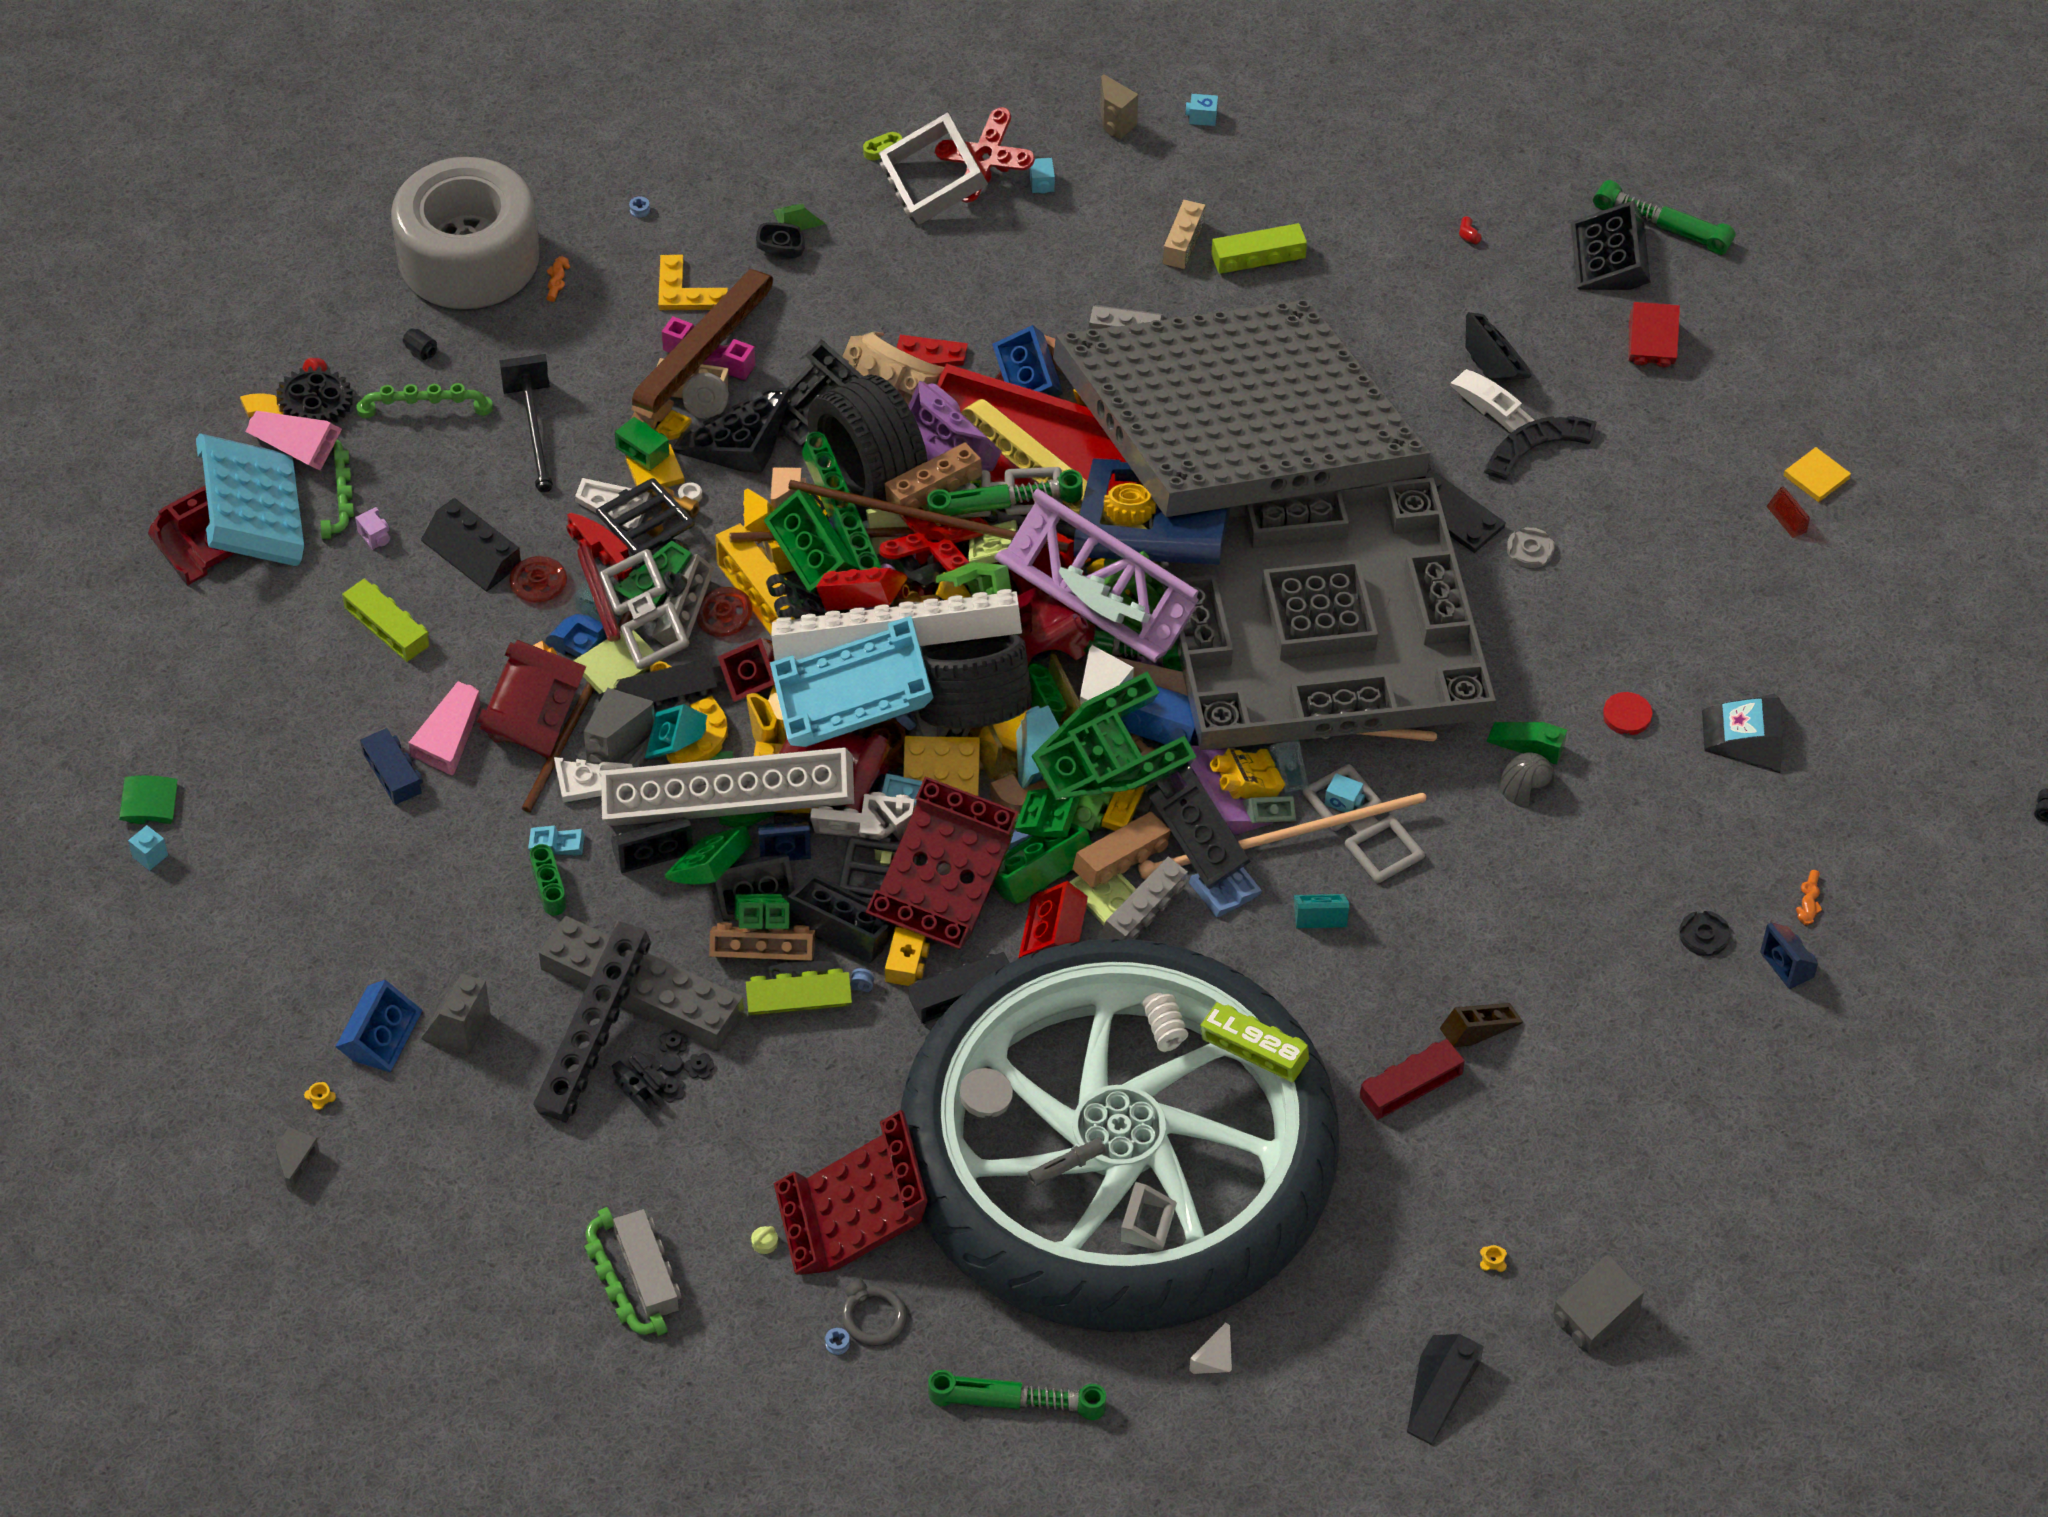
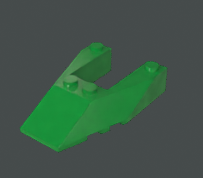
M1148 671L1085 701L1031 756L1056 800L1133 790L1177 773L1178 769L1189 763L1191 765L1197 756L1185 736L1142 756L1122 722V717L1152 703L1160 693Z

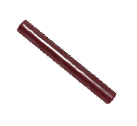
M588 546L580 547L577 550L578 558L607 639L610 642L618 641L621 638L620 630L591 550Z

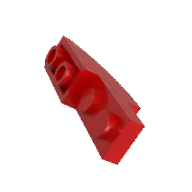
M567 514L568 525H566L569 536L578 540L579 547L588 546L593 559L599 557L604 565L613 566L629 558L628 548L611 531L581 515ZM632 567L614 575L613 577L617 581L621 580L622 582L627 577H629V573L632 572Z

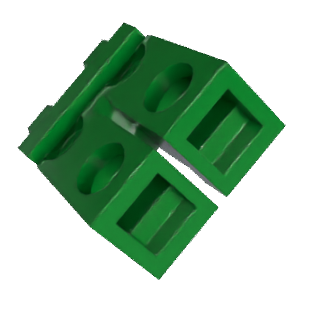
M735 894V920L739 921V929H763V921H765L764 927L766 929H789V902L782 898L781 894Z

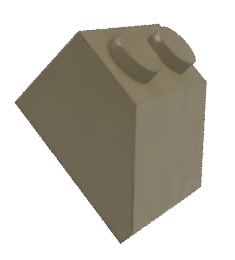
M1103 74L1101 76L1100 111L1103 129L1109 135L1122 139L1137 125L1138 94Z

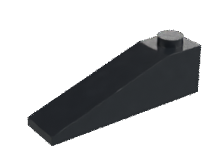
M1461 1334L1433 1335L1420 1356L1407 1433L1432 1445L1482 1359L1483 1345Z

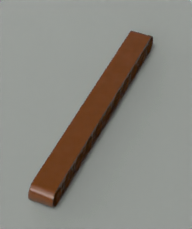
M749 269L635 389L632 405L653 413L658 412L765 298L772 288L773 276Z

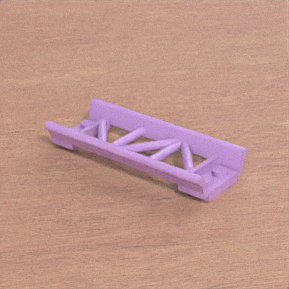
M1037 488L1032 495L1035 503L1008 548L999 551L994 559L1002 565H1008L1010 570L1154 663L1158 658L1165 656L1194 612L1195 606L1199 601L1197 599L1199 591ZM1060 518L1089 536L1071 566L1081 569L1092 549L1098 543L1123 558L1092 573L1104 579L1124 569L1110 593L1120 596L1135 572L1138 602L1146 607L1144 612L1150 614L1145 573L1168 587L1150 616L1148 624L1141 622L1142 631L1140 634L1124 624L1114 622L1091 609L1072 592L1059 573L1061 563L1056 525ZM1047 539L1052 578L1032 566Z

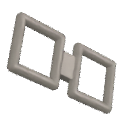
M1059 467L1008 469L1005 471V482H991L990 472L982 470V476L976 480H981V488L1008 484V486H1013L1014 488V478L1053 477L1054 480L1060 476L1062 470ZM1054 497L1055 500L1063 504V500L1060 497ZM1011 504V507L1005 508V511L1008 515H1028L1033 505L1015 506V504ZM991 510L952 517H986L991 514Z
M645 549L599 572L613 613L619 616L631 611L634 618L621 626V632L637 669H644L689 646V640L674 605L671 602H667L656 608L653 601L654 598L666 592V586L650 550ZM644 561L655 587L620 604L610 577ZM667 614L678 641L643 658L632 631Z
M1350 764L1308 785L1302 791L1303 795L1322 818L1331 817L1333 814L1315 793L1329 786L1336 773L1363 783L1362 794L1365 795L1369 802L1357 809L1382 803ZM1392 815L1379 822L1374 816L1330 827L1333 831H1338L1345 826L1351 829L1355 835L1346 839L1345 846L1376 883L1383 882L1425 857L1424 851ZM1390 827L1412 854L1379 871L1358 844Z

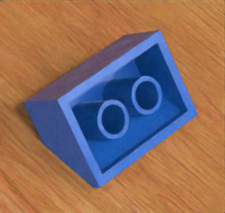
M1034 325L992 344L1005 382L1054 397L1063 394L1044 333Z
M1156 685L1160 693L1152 703L1121 718L1130 733L1163 744H1168L1185 736L1190 746H1195L1197 735L1188 695Z
M386 979L368 985L335 1047L352 1061L391 1072L423 1010Z

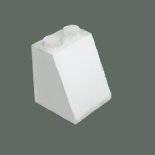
M1092 645L1089 649L1080 694V706L1085 701L1133 679L1134 667Z

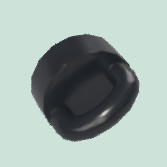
M671 571L664 573L663 581L666 586V593L671 597L678 596L685 589L687 578L681 573L674 574Z

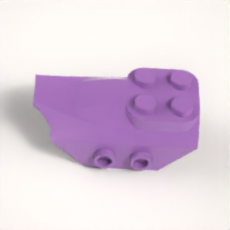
M919 381L909 403V408L920 429L928 461L966 442L981 458L982 470L993 471L1002 451L960 413L958 403L936 384L930 383L927 385L924 381Z

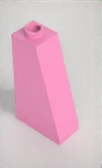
M256 411L250 419L245 432L321 471L342 429L328 421Z
M458 681L409 741L411 757L453 776L481 705L479 690L472 685H466Z

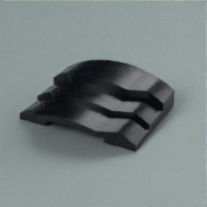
M822 339L805 355L811 364L787 387L790 388L791 392L780 428L801 447H804L806 438L809 435L808 411L814 398L863 377L860 372Z

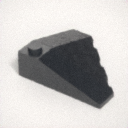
M769 387L761 391L763 396L755 399L753 402L746 399L732 407L734 411L726 414L724 417L717 414L704 421L703 428L695 432H691L689 429L681 433L672 448L673 451L741 472H762L772 455L791 392L790 388Z

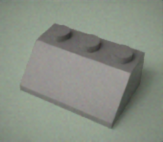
M1095 305L1092 309L1089 329L1146 323L1153 320L1160 321L1163 320L1164 314Z

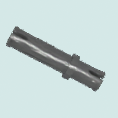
M1099 1137L1079 1147L1076 1145L1068 1153L1028 1171V1178L1031 1184L1036 1187L1076 1166L1082 1167L1086 1165V1161L1106 1152L1105 1145Z

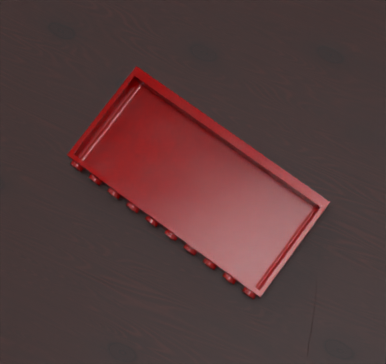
M946 364L938 380L937 386L958 403L960 413L963 409L980 399L987 401L1071 469L1081 473L1086 481H1088L1093 458L1121 460V462H1126L1086 406ZM1001 454L995 469L989 471L990 481L1005 482L1006 470L1020 468ZM1114 473L1111 476L1108 491L1120 484H1143L1140 480L1139 482L1115 481ZM1014 478V485L1021 487L1022 484L1027 486L1028 483L1034 485L1036 482L1033 478ZM1029 499V502H1027V500H1023V503L1021 504L1034 505L1035 501L1033 499Z

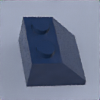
M808 821L758 825L760 857L785 852L789 856V861L811 859Z
M1772 922L1767 924L1760 953L1787 988H1794L1814 978L1818 966L1817 960L1803 946L1800 937L1794 934L1787 926Z

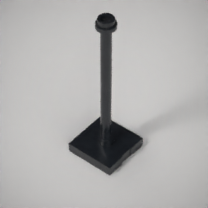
M546 354L499 360L503 393L523 391L538 474L535 486L539 492H549L552 489L553 481L547 476L532 392L535 389L550 387Z

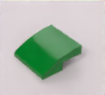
M161 776L125 777L119 820L136 824H144L146 820L171 824L174 816L178 779Z
M1050 788L1028 790L1015 830L1020 833L1040 837H1067L1080 798L1073 797L1056 800Z

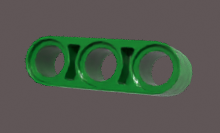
M1031 664L1028 668L1032 693V704L1030 706L1031 708L1049 706L1060 726L1067 707L1049 670L1044 665Z
M545 844L535 845L530 850V861L543 908L547 914L552 916L562 914L566 909L565 892L552 849Z

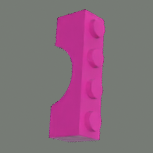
M672 316L662 330L663 351L670 353L694 328V325ZM733 339L729 345H719L703 364L728 368V375L745 381L755 367V348L752 345Z

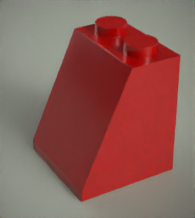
M1633 303L1629 315L1628 361H1634L1636 365L1657 363L1659 367H1669L1671 364H1675L1678 350L1680 305Z

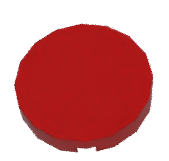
M1619 692L1612 695L1605 702L1603 709L1604 722L1611 730L1619 734L1630 733V735H1637L1644 732L1650 726L1653 714L1649 702L1639 694L1632 692Z

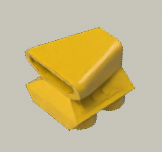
M772 687L768 700L757 693L748 694L747 705L755 741L784 744L787 735L776 687Z

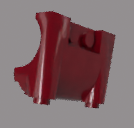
M206 485L159 510V515L148 531L151 540L187 586L208 575L207 568L235 554L208 547L206 528L210 523Z
M1034 587L1017 596L1022 633L1018 634V636L1025 642L1028 666L1036 654L1045 650H1061L1075 660L1086 654L1083 651L1090 640L1094 641L1095 638L1094 623L1038 587Z
M516 640L515 644L510 642L504 655L509 657L502 670L487 709L481 710L477 723L481 724L479 729L485 731L494 742L515 743L533 750L544 758H548L551 755L567 711L587 666Z
M848 732L806 747L790 745L786 738L779 754L846 748L853 756L854 804L835 806L855 809L858 813H862L864 794L869 793L879 775H886L888 772L889 763L887 756L890 745L887 744L888 739L878 734H874L873 737L864 738Z

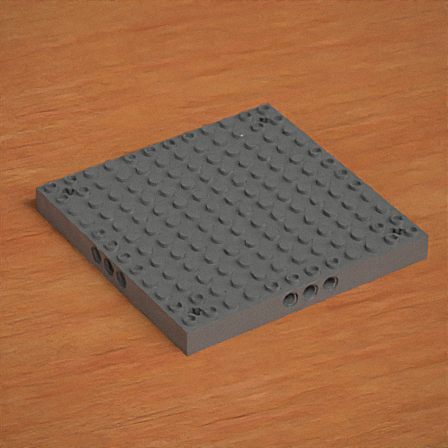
M1298 300L1296 302L1277 303L1267 306L1260 305L1246 309L1238 308L1231 311H1217L1210 314H1196L1188 317H1174L1167 320H1153L1146 323H1132L1124 326H1110L1109 328L1089 329L1087 331L1067 332L1066 334L1056 335L1054 361L1143 486L1151 494V497L1165 517L1424 477L1427 474L1430 451L1309 300Z
M1434 478L1386 482L1234 506L1230 509L1220 565L1158 561L1160 567L1199 591L1197 595L1199 601L1176 639V646L1200 751L1493 719L1496 699ZM1152 514L1150 519V529L1153 527L1155 514ZM1163 584L1164 592H1166L1168 587ZM1354 598H1358L1364 624H1358L1359 616L1353 611ZM1369 598H1390L1380 624H1375ZM1330 601L1334 603L1333 616L1329 614Z

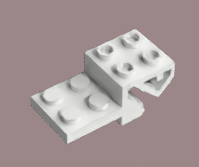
M872 792L871 795L864 794L862 813H858L855 809L836 811L828 806H819L818 809L812 808L810 818L815 833L848 837L857 836L876 840L884 837L887 838L888 835L893 833L900 841L915 810L916 803L915 799H911L907 795L889 797L881 792Z

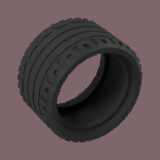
M1012 634L920 646L934 697L924 708L918 709L920 718L928 724L947 729L985 727L1014 719L1023 714L1032 704L1026 646L1024 640L1018 635Z

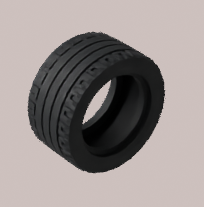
M868 374L815 397L809 407V434L819 432L825 435L851 494L888 502L886 500L885 483L928 461L925 444L914 415L898 390L881 376ZM855 504L859 514L867 515L866 510L872 509Z

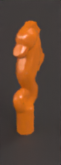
M559 256L556 258L554 264L547 270L548 275L551 276L548 282V288L550 289L547 295L548 301L555 302L558 292L565 285V282L562 281L565 275L563 268H570L569 260L566 257Z
M1811 870L1808 881L1802 883L1801 891L1806 895L1802 899V907L1796 908L1799 921L1807 926L1812 924L1815 915L1822 911L1819 903L1814 901L1820 894V890L1817 887L1820 872L1817 870Z

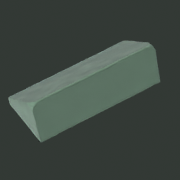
M1293 796L1243 800V805L1252 823L1296 821Z

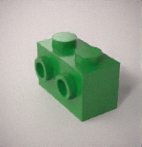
M633 417L615 431L616 449L649 471L670 455L669 439L636 417Z

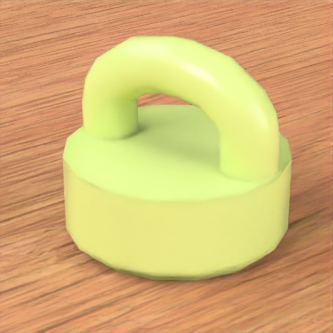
M764 1226L756 1229L751 1237L752 1247L761 1254L773 1252L778 1246V1235L773 1226Z

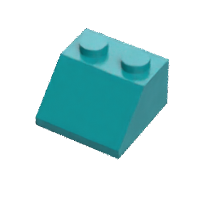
M685 704L656 712L645 758L652 759L676 752L701 739L706 731L708 715Z

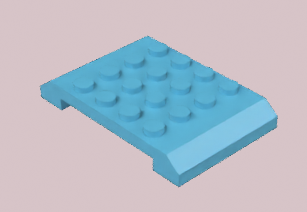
M199 433L196 438L198 457L203 458L210 523L206 528L208 547L293 566L299 565L302 560L304 540L293 457L287 453Z
M912 616L888 623L889 630L796 660L794 655L770 662L786 735L790 745L806 747L924 708L934 698Z

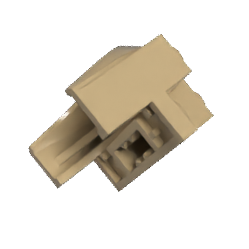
M873 331L863 336H851L843 358L848 360L849 364L863 376L872 374L881 376L889 381L898 390L908 406L918 382L924 381L927 385L930 383L937 385L945 368L925 362L880 339L884 336L882 332Z

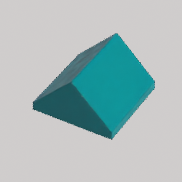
M1344 894L1294 895L1296 928L1347 927L1349 901Z

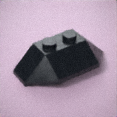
M1467 313L1465 348L1471 354V359L1482 368L1483 374L1491 380L1529 379L1532 376L1530 368L1499 330L1490 324L1488 318L1484 314Z

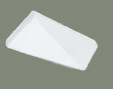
M1225 1322L1190 1358L1189 1371L1193 1374L1221 1373L1232 1370L1229 1324Z

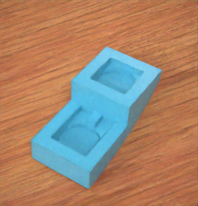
M555 826L531 828L528 849L530 851L535 845L545 844L552 849L553 854L582 855L585 834L582 829L557 831Z

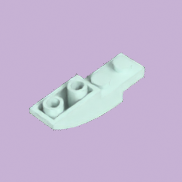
M1071 565L1068 569L1060 567L1059 573L1072 592L1097 613L1118 623H1122L1126 615L1148 624L1151 614L1144 612L1146 607L1135 602L1127 605L1122 602L1123 597L1113 593L1107 596L1111 587L1104 584L1105 579L1091 574L1090 578L1083 576V570Z

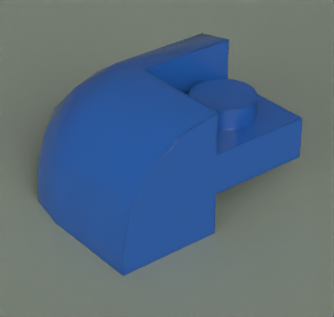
M575 614L560 622L547 636L545 644L563 655L570 653L580 657L607 640V636L602 622L588 615Z

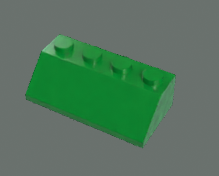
M798 489L764 519V522L807 590L813 593L817 592V584L823 575L829 571L842 572L858 569L857 564L812 495Z
M1071 823L1067 837L1030 836L1007 851L993 886L1003 899L1014 904L1025 902L1029 896L1037 891L1046 889L1050 883L1067 876L1069 871L1073 870L1076 853L1092 844L1087 829Z

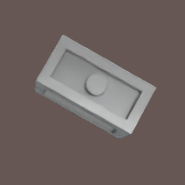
M1135 1182L1121 1227V1242L1159 1251L1163 1250L1176 1208V1201L1146 1184ZM1144 1203L1164 1208L1156 1237L1137 1228Z

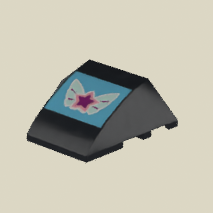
M1775 693L1717 704L1702 710L1704 751L1733 760L1736 758L1750 762L1751 765H1761L1780 773L1783 736L1780 698Z

